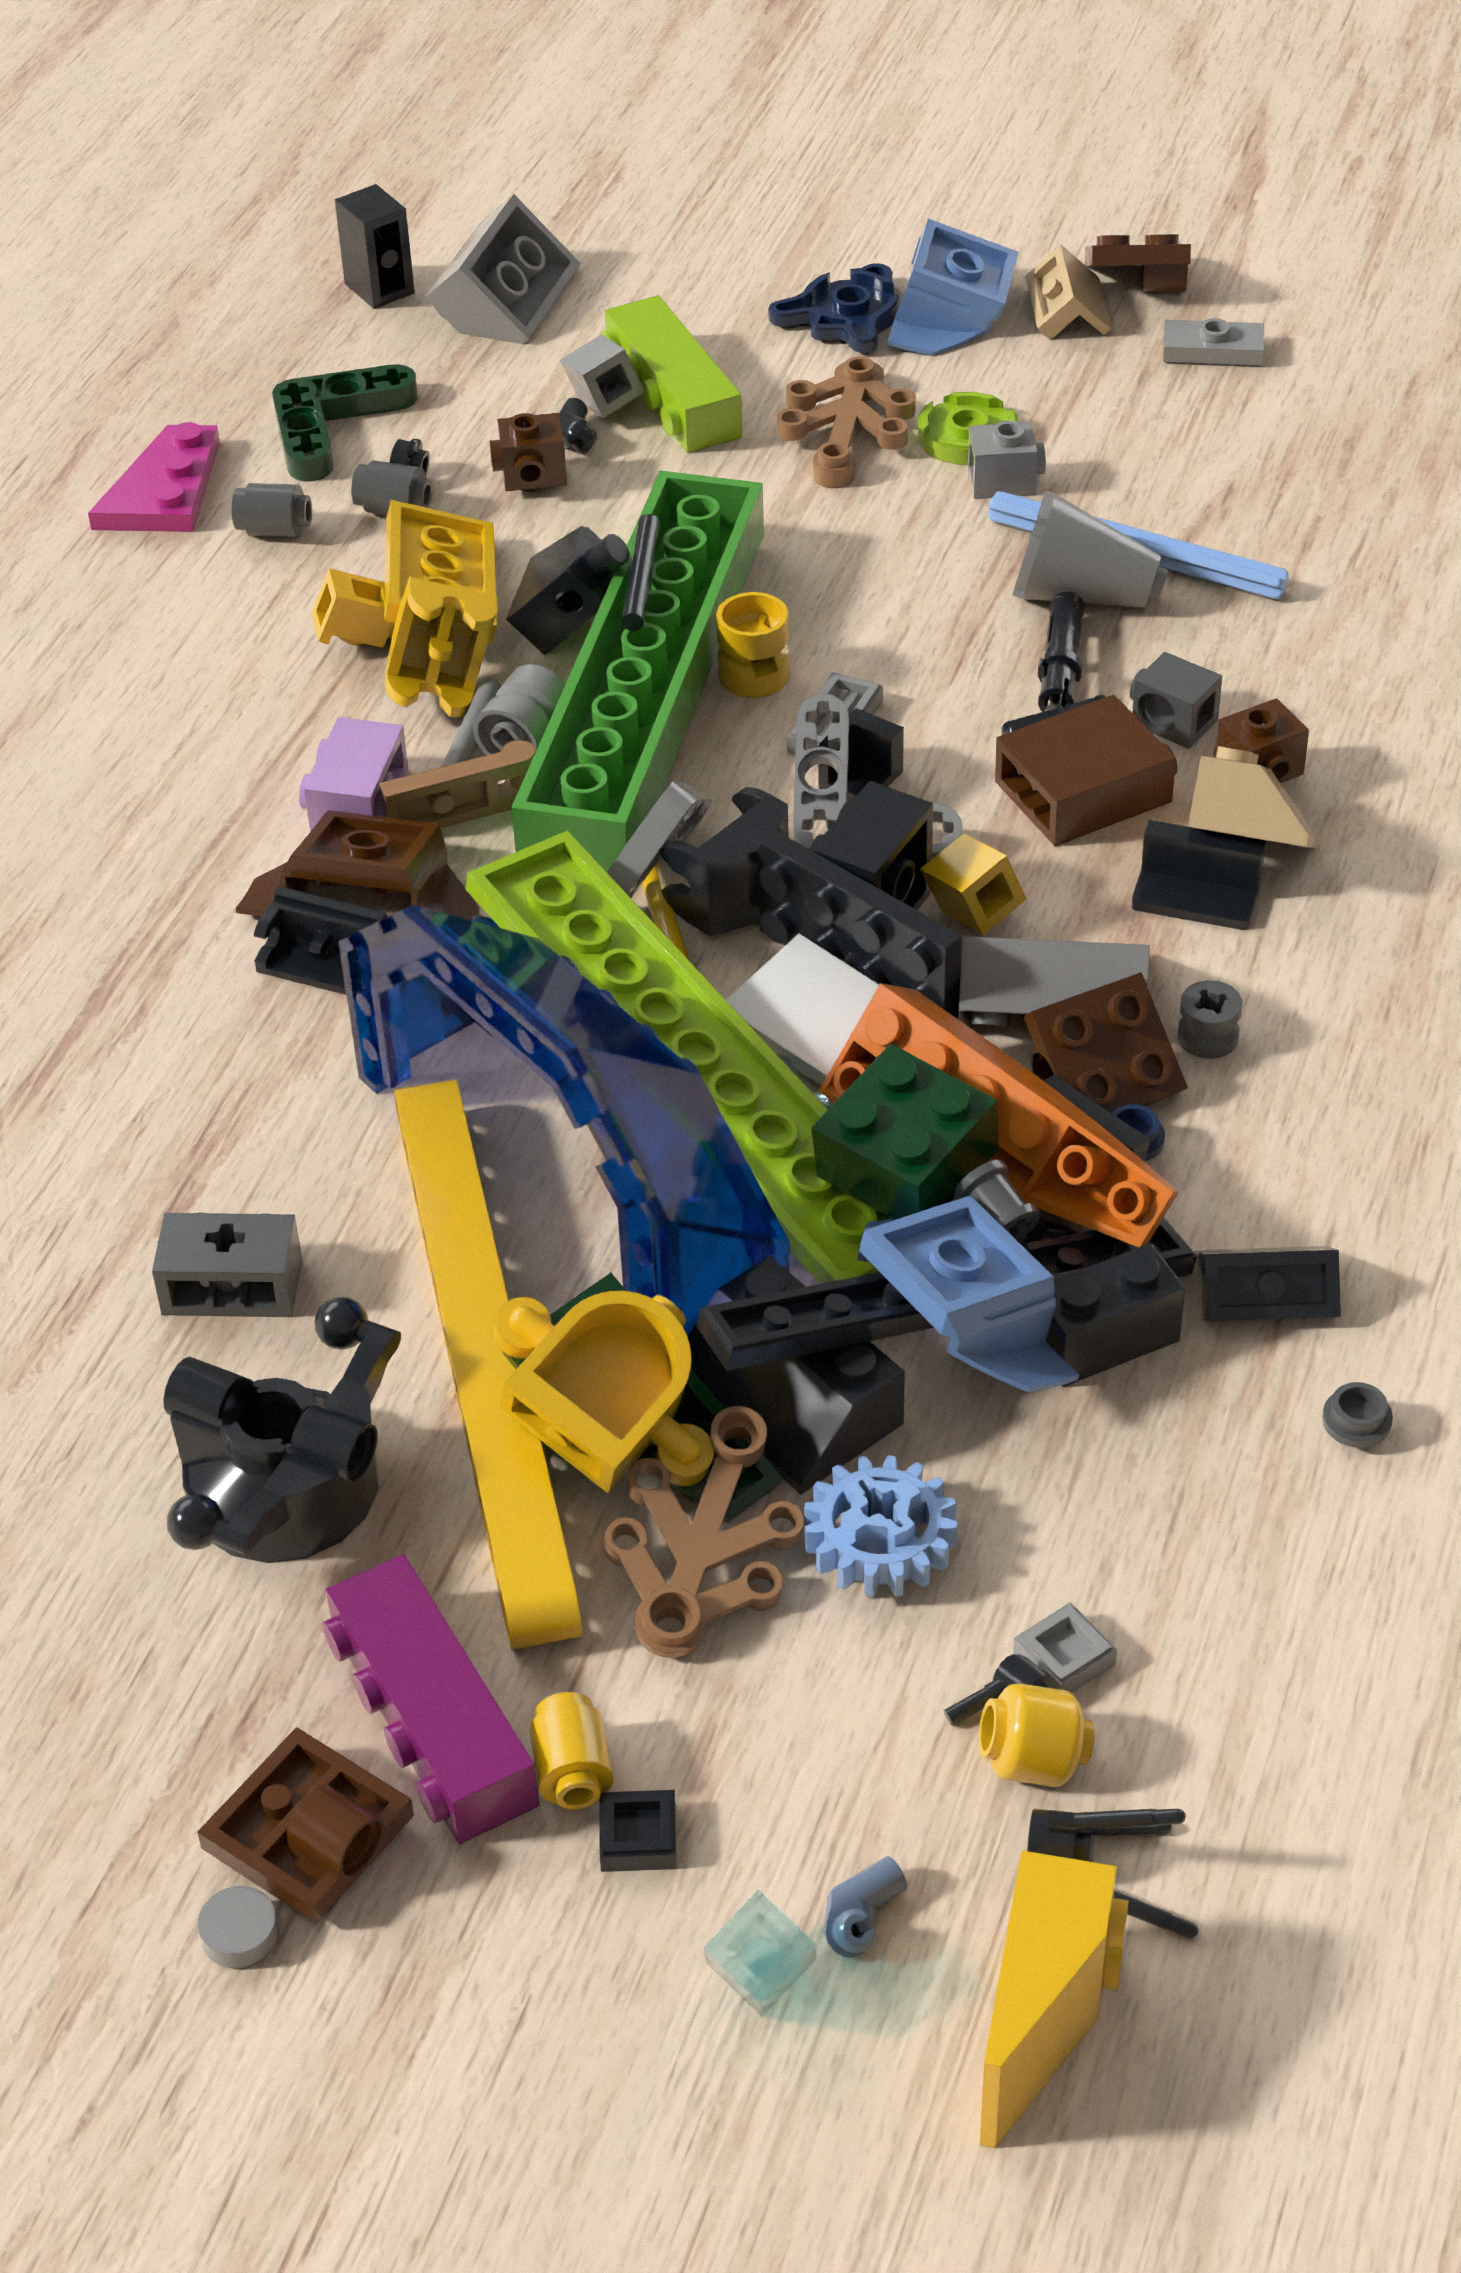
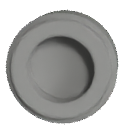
M235 1886L219 1891L204 1904L198 1917V1930L205 1953L212 1961L224 1967L243 1968L261 1961L274 1948L278 1938V1923L271 1900L263 1892L252 1887Z

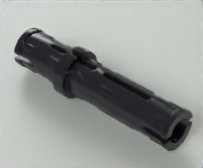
M1073 592L1058 593L1050 602L1044 659L1041 658L1038 663V678L1042 683L1041 692L1038 696V706L1042 712L1046 710L1048 700L1050 704L1059 703L1061 706L1074 703V687L1076 681L1079 682L1081 679L1082 663L1078 657L1085 604L1083 599L1079 597L1074 608L1075 593Z

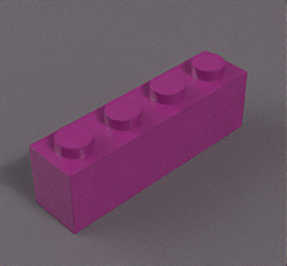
M402 1554L326 1588L331 1618L322 1622V1627L329 1647L339 1662L349 1658L357 1672L352 1675L353 1682L367 1712L373 1714L380 1710L388 1726L384 1727L385 1738L398 1765L404 1768L412 1764L420 1778L416 1782V1789L430 1820L434 1824L445 1820L457 1843L460 1845L539 1807L536 1771L533 1760L406 1555Z

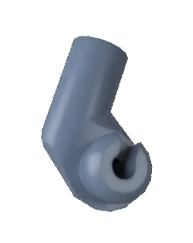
M886 1856L835 1886L830 1891L827 1898L823 1932L827 1943L834 1952L843 1957L854 1958L862 1955L873 1944L876 1937V1928H874L875 1909L907 1889V1881L903 1871L894 1859Z

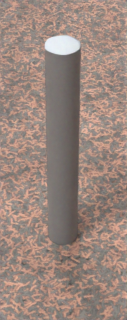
M485 678L481 681L441 767L470 759L477 744L473 733L474 720L487 703L496 697L497 691L501 687L500 683L495 679Z

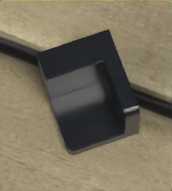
M855 708L849 714L847 801L854 800L869 781L888 787L903 772L904 727L858 708ZM828 735L820 742L818 747L828 748ZM818 764L819 789H827L837 781L838 773L830 765Z

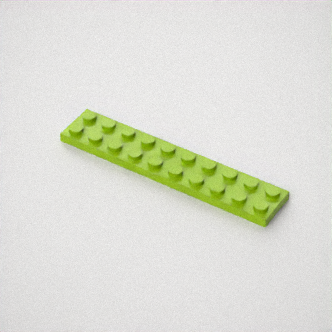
M568 830L467 872L466 891L819 1284L879 1272L871 1263L857 1260L859 1248L868 1222L892 1218L817 1177L811 1127L828 1109Z

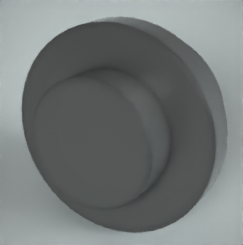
M1351 1382L1340 1386L1325 1402L1322 1415L1323 1426L1333 1439L1341 1444L1356 1448L1371 1447L1382 1442L1389 1435L1393 1421V1413L1385 1395L1375 1386L1363 1382Z

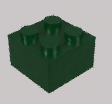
M891 1043L811 1127L817 1177L893 1220L951 1202L955 1196V1188L960 1181L971 1171L987 1163L999 1150L996 1099Z

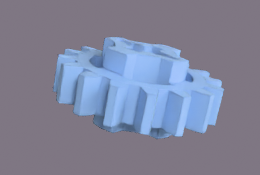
M888 1455L883 1463V1467L873 1468L869 1459L866 1456H862L858 1460V1471L850 1473L847 1469L837 1465L832 1468L833 1485L820 1481L813 1485V1502H807L804 1506L806 1552L816 1553V1570L820 1574L828 1573L835 1569L838 1570L839 1588L845 1590L855 1580L864 1582L865 1596L873 1597L877 1592L879 1584H888L890 1590L897 1597L903 1595L905 1580L911 1578L915 1583L926 1587L930 1584V1567L946 1570L949 1566V1549H954L957 1545L958 1522L956 1521V1502L954 1498L944 1497V1481L940 1477L925 1483L922 1481V1464L916 1462L904 1472L897 1470L896 1457ZM841 1514V1526L835 1529L834 1524ZM925 1522L927 1525L926 1531L918 1539L920 1536V1525Z

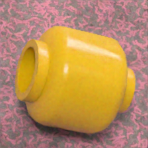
M1010 1684L1001 1692L998 1699L991 1698L985 1704L979 1727V1751L982 1758L990 1759L991 1767L995 1774L1003 1780L1060 1787L1066 1784L1073 1776L1077 1765H1087L1093 1753L1095 1740L1093 1722L1091 1720H1084L1081 1704L1076 1696L1069 1691L1026 1684Z

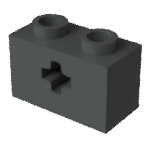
M164 1213L152 1268L161 1315L292 1317L302 1264L295 1214Z

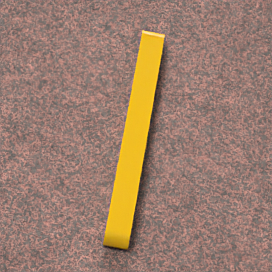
M456 1079L394 1089L402 1143L510 1649L515 1650L582 1637V1623L576 1589L541 1440L500 1408L504 1382L516 1370L504 1356L494 1337L497 1313L501 1306L508 1301L458 1082Z

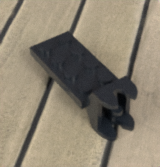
M745 787L732 797V802L743 815L698 848L686 842L671 841L660 850L659 854L675 873L684 877L690 885L688 887L683 883L669 884L661 890L665 901L684 921L705 934L714 936L760 923V931L766 934L772 941L784 946L795 936L801 934L875 983L917 990L959 1020L962 936L790 839L788 832V804L773 795L757 788Z

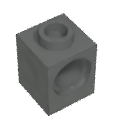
M1164 651L1147 669H1141L1134 677L1129 692L1130 699L1133 700L1132 712L1141 718L1143 724L1153 734L1190 749L1219 718L1223 675Z

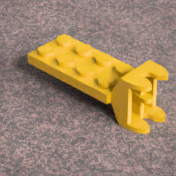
M391 500L386 518L384 621L394 623L395 625L385 669V689L389 697L403 707H408L417 702L420 692L434 694L439 699V707L449 717H460L467 713L472 702L487 644H492L497 628L498 605L495 576L494 523Z

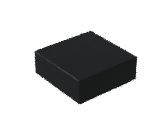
M675 1790L601 1792L599 1798L601 1872L677 1869Z

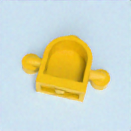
M629 1291L603 1292L590 1296L576 1304L556 1326L551 1324V1317L546 1307L533 1298L517 1297L510 1299L501 1306L496 1316L494 1328L496 1343L507 1355L525 1360L504 1382L500 1408L605 1492L609 1493L650 1445L657 1446L655 1459L660 1460L663 1466L669 1470L670 1483L678 1486H690L700 1482L707 1475L714 1456L710 1437L703 1429L691 1424H679L673 1419L680 1406L689 1377L691 1349L683 1328L686 1324V1318L682 1311L669 1299L660 1295L650 1298Z

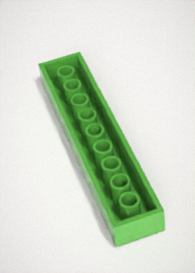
M659 471L640 514V517L645 514H652L660 521L644 625L638 631H629L622 625L638 526L637 521L627 544L630 559L614 573L511 807L515 852L568 830L607 872L663 792L718 653L719 644L716 624L718 607L727 598L742 592L764 537L763 483Z

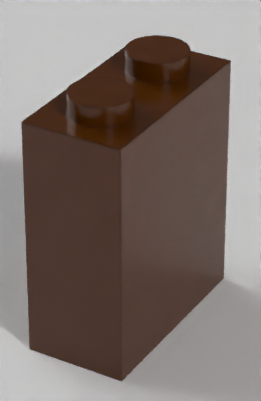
M1114 694L997 737L995 782L1054 846L1172 802L1174 776L1178 770L1177 760L1172 749L1168 745L1162 744L1143 724L1141 718L1136 713L1131 712Z

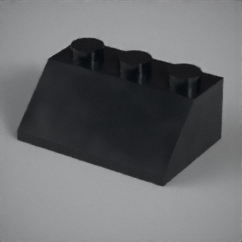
M769 1255L719 1287L707 1306L806 1286ZM697 1322L687 1336L691 1349V1369L725 1409L732 1406H744L753 1409L763 1418L767 1428L763 1455L780 1476L800 1495L811 1489L817 1481L821 1482L831 1475L833 1467L837 1465L844 1466L904 1424L905 1371L870 1341L727 1371L696 1327Z

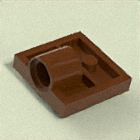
M1179 234L1145 235V245H1130V235L1097 236V245L1085 246L1086 266L1140 265L1141 293L1186 291L1188 264H1191V244H1179Z
M1142 972L1036 1009L1024 1016L1036 1047L1031 1055L1033 1074L1043 1081L1055 1075L1110 1113L1116 1108L1127 1104L1146 1106L1188 1089Z
M296 1727L197 1831L201 1849L317 1924L413 1818L414 1811L410 1797Z

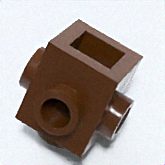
M521 413L510 418L497 419L499 440L489 441L492 471L503 472L505 491L521 490L531 492L545 487L567 485L564 439L559 413L540 415Z
M1276 698L1219 719L1217 744L1214 747L1213 757L1216 758L1218 747L1253 752V754L1259 755L1257 765L1271 769L1279 782L1283 783L1304 775L1309 729Z

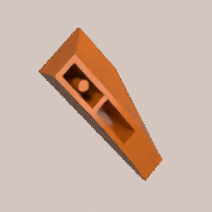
M880 983L818 1090L820 1093L835 1103L891 1043L997 1100L999 1150L989 1161L1003 1160L1010 1171L1007 1179L1025 1204H1034L1038 1209L1136 1247L1148 1244L1179 1193L1172 1185L1054 1088L919 991Z

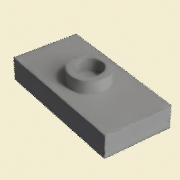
M1218 318L1204 321L1165 320L1163 362L1263 366L1264 323L1226 322Z

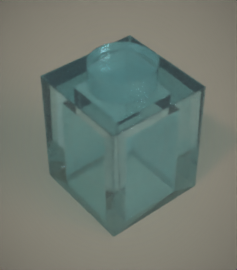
M758 1889L703 1947L705 1963L763 2017L816 1960L817 1945Z

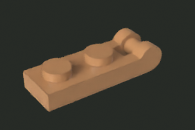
M511 741L504 745L501 752L379 783L383 817L440 824V827L443 828L512 810L513 802L536 753L535 747L527 741ZM505 780L504 783L498 784V781Z

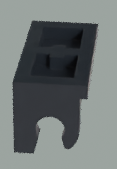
M278 886L273 893L274 899L258 920L254 930V937L267 938L266 943L260 948L254 960L256 972L365 1000L392 959L387 913Z

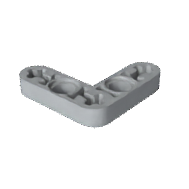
M826 693L815 694L807 698L799 707L797 714L793 830L795 841L808 849L813 842V834L810 831L804 830H812L816 820L826 821L827 829H829L837 820L842 806L847 801L849 760L848 709L841 699ZM818 713H829L830 720L833 722L828 728V748L817 747V727L814 722L818 720ZM826 764L836 770L838 778L831 787L816 789L807 783L805 775L814 765ZM933 803V822L942 823L943 831L947 832V834L943 835L942 843H932V859L963 834L962 821L958 813L948 805Z
M672 782L659 797L607 873L632 898L660 859V850L671 841L684 842L700 823L710 808L712 800L689 783Z

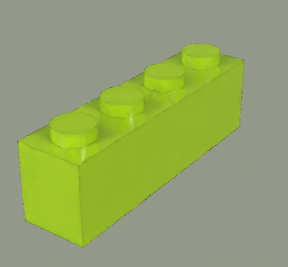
M659 295L605 309L606 330L602 331L601 334L626 350L645 391L641 394L643 402L649 411L653 410L661 419L668 436H674L687 453L743 437L741 393Z

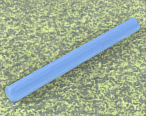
M998 491L989 503L988 517L992 522L1032 532L1042 502ZM1096 517L1159 554L1161 559L1158 567L1274 600L1280 599L1287 588L1289 573L1284 568Z

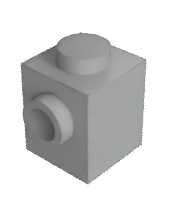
M602 334L560 360L578 399L582 400L590 410L602 418L622 408L625 404L645 392L626 350Z
M1002 421L991 425L969 426L968 473L974 499L993 498L998 491L1017 496L1036 495L1037 474H1045L1046 456L1044 443L1035 442L1031 422Z

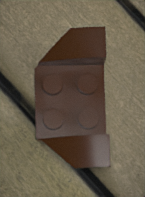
M327 810L292 853L288 862L254 878L245 896L236 907V913L262 916L274 899L273 893L278 886L304 892L309 880H311L313 884L321 887H337L343 884L368 887L371 892L383 895L395 894L400 891L410 892L412 936L464 942L479 914L478 905L447 864V848L440 824Z

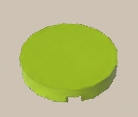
M979 392L951 393L944 396L943 403L933 406V401H931L921 410L918 415V443L927 454L941 461L968 465L969 426L991 425L1002 421L1018 422V416L1012 407L1010 411L1003 408V401L993 395Z

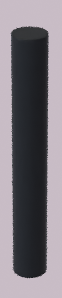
M652 514L642 515L637 526L622 616V625L629 631L640 630L645 620L660 526L659 519Z

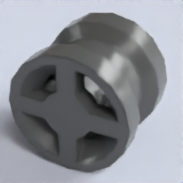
M1210 980L1196 982L1187 987L1181 995L1180 1004L1182 1018L1179 1021L1177 1039L1181 1047L1189 1054L1209 1059L1224 1057L1233 1052L1238 1045L1240 1027L1237 1022L1240 1020L1243 1000L1239 992L1228 984Z

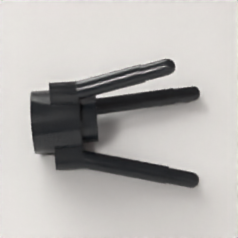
M1034 1808L1030 1820L1027 1851L1092 1862L1095 1836L1168 1834L1172 1830V1824H1181L1185 1821L1186 1813L1178 1808L1078 1813ZM1114 1891V1898L1129 1900L1127 1915L1188 1938H1194L1198 1935L1199 1929L1195 1923Z

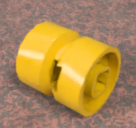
M760 592L740 593L727 598L719 605L716 613L717 640L719 644L718 677L721 685L728 692L741 697L757 698L769 696L780 691L787 684L790 675L789 649L787 646L789 639V613L786 604L775 596Z

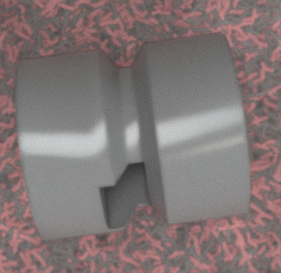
M526 664L517 667L497 691L496 697L487 703L474 720L473 733L483 753L490 755L501 752L504 745L516 740L532 743L536 751L565 687V682L553 671L540 665Z

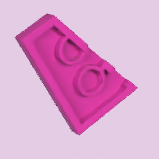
M192 422L167 425L88 512L91 530L193 532L220 444L218 426L198 425Z

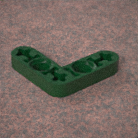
M400 364L384 365L294 378L277 384L273 389L272 396L288 473L294 479L304 482L317 481L328 476L333 471V459L325 421L409 408L418 400L416 373L414 370ZM294 404H301V406L293 407ZM312 452L313 455L304 456V453Z

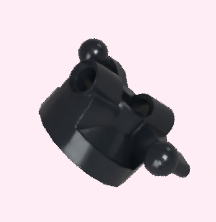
M334 1297L318 1308L314 1322L315 1331L321 1342L332 1349L340 1350L350 1349L359 1344L342 1379L331 1394L327 1391L306 1388L296 1381L282 1378L253 1381L190 1356L182 1359L169 1377L163 1398L164 1409L168 1415H171L170 1420L182 1462L183 1490L185 1496L179 1498L170 1507L167 1515V1530L174 1542L182 1548L191 1550L204 1549L214 1544L231 1556L264 1563L306 1559L341 1543L367 1518L379 1489L375 1456L378 1431L376 1426L372 1425L370 1405L381 1384L386 1366L400 1345L401 1332L369 1321L362 1304L351 1297Z

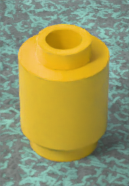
M563 1692L551 1695L537 1705L534 1711L535 1718L532 1720L529 1728L539 1792L545 1800L562 1808L571 1810L583 1809L596 1803L601 1796V1792H607L614 1780L603 1717L600 1711L593 1707L591 1699L584 1694Z

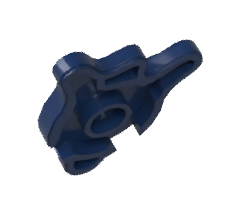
M872 263L861 268L850 269L849 280L830 282V272L818 276L809 283L801 294L771 303L768 308L770 323L775 326L808 325L811 326L812 338L816 340H843L852 350L859 353H868L876 350L878 334L893 324L899 308V296L894 294L893 272L891 268L884 264Z

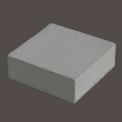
M1069 1602L1014 1637L1013 1653L1027 1657L1045 1672L1046 1676L1042 1681L1047 1685V1688L1066 1690L1072 1693L1116 1665L1117 1649Z

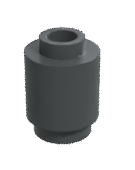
M373 460L369 465L359 464L352 479V501L354 505L363 506L364 510L368 513L381 515L388 514L391 500L429 508L432 499V482L430 479H426L422 467Z
M249 483L246 488H236L232 497L233 525L236 530H246L249 536L300 537L303 528L311 525L313 512L311 497L304 495L299 484Z

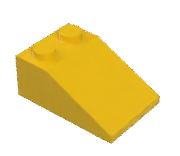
M1021 1850L984 2061L980 2146L996 2148L1098 2020L1102 1989L1118 1991L1129 1900L1114 1898L1117 1866Z

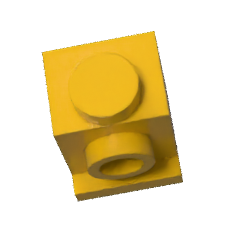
M329 568L311 612L318 642L329 644L333 635L351 645L361 646L369 644L384 648L387 638L392 639L395 625L394 623L384 621L385 582Z

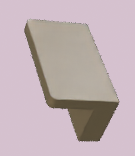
M1060 244L1025 276L1037 329L1050 340L1079 314L1103 335H1106L1112 329L1099 277L1063 245Z

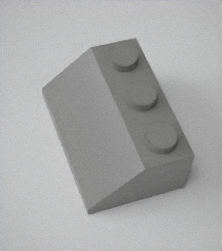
M513 194L478 224L425 299L436 309L441 317L446 319L461 334L524 344L530 339L581 263Z
M963 936L959 1011L972 1012L971 1024L1008 1026L1009 1014L1027 1015L1036 1009L1142 972L1148 987L1150 945Z

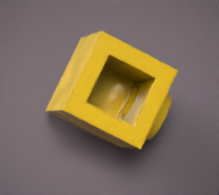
M966 833L959 836L920 869L941 912L981 935H985L1027 899L1007 855Z

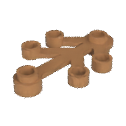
M856 356L847 359L836 367L834 377L814 384L807 380H796L786 386V406L788 409H784L777 414V434L780 438L789 441L800 440L808 432L834 422L829 441L822 444L813 457V478L822 487L841 488L853 481L854 456L849 452V447L856 423L875 436L882 448L896 450L903 448L908 443V423L905 420L911 419L916 414V395L911 390H892L884 384L883 368L867 357ZM839 394L842 396L841 399L809 411L816 406L817 402ZM870 399L876 401L885 408L888 418L882 417L863 401Z
M732 1406L720 1411L713 1419L710 1442L716 1459L691 1524L669 1486L670 1472L663 1466L660 1460L642 1458L633 1463L629 1469L627 1491L630 1498L635 1503L646 1506L649 1509L677 1564L669 1585H667L646 1550L647 1531L638 1520L629 1517L618 1518L608 1525L605 1531L604 1552L612 1563L625 1568L642 1600L635 1613V1632L640 1643L655 1655L666 1658L687 1655L702 1642L705 1636L706 1623L745 1606L758 1611L768 1610L774 1607L781 1597L783 1586L782 1574L774 1564L766 1561L752 1562L743 1569L740 1578L697 1594L705 1572L766 1545L779 1550L790 1549L798 1544L802 1537L804 1527L803 1512L796 1504L783 1500L768 1505L762 1515L720 1532L743 1468L755 1464L764 1453L767 1428L763 1418L753 1409L744 1406ZM732 1438H740L746 1441L749 1447L746 1449H733L728 1447L725 1442ZM651 1475L656 1477L661 1484L654 1489H645L639 1486L636 1480L642 1476ZM777 1518H785L793 1523L794 1529L788 1532H779L772 1528L770 1522ZM620 1535H630L638 1541V1544L631 1549H621L615 1545L613 1540ZM763 1578L772 1584L773 1589L767 1593H757L749 1587L748 1583L753 1579ZM664 1618H675L682 1623L683 1628L678 1632H666L661 1630L657 1624Z

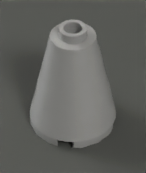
M1045 491L1012 596L1021 599L1051 601L1058 593L1073 592L1075 593L1074 603L1081 597L1084 604L1145 608L1148 598L1156 601L1159 600L1168 570L1158 567L1161 559L1159 554L1060 496Z

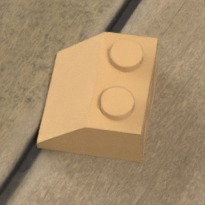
M1218 747L1216 758L1201 755L1189 817V827L1309 848L1316 847L1317 835L1272 770L1257 765L1258 754Z

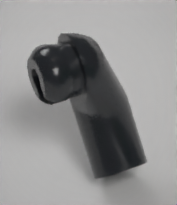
M569 398L559 412L564 448L572 446L577 453L583 455L591 449L598 437L595 430L586 426L587 421L585 418L588 414L586 404L578 398Z

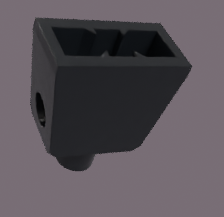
M580 526L530 558L506 620L541 653L546 655L598 612L615 571L630 559L627 545L615 534H608L601 540L589 527Z

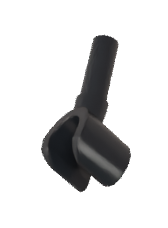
M1012 1654L1000 1663L994 1673L993 1681L984 1685V1688L944 1709V1714L950 1725L953 1726L983 1710L989 1699H998L1001 1692L1010 1684H1026L1047 1688V1685L1042 1681L1046 1674L1027 1657L1020 1654Z

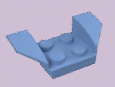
M928 219L915 248L911 262L913 267L894 318L887 345L919 354L935 356L988 333L993 321L999 320L1005 306L1019 252Z
M967 1196L897 1220L887 1219L867 1223L863 1232L857 1260L871 1263L941 1335L951 1337L947 1353L1004 1383L1026 1392L1046 1390L1078 1380L1079 1374L1046 1342L1056 1307V1300L1053 1296L1055 1292L1054 1276L972 1196Z

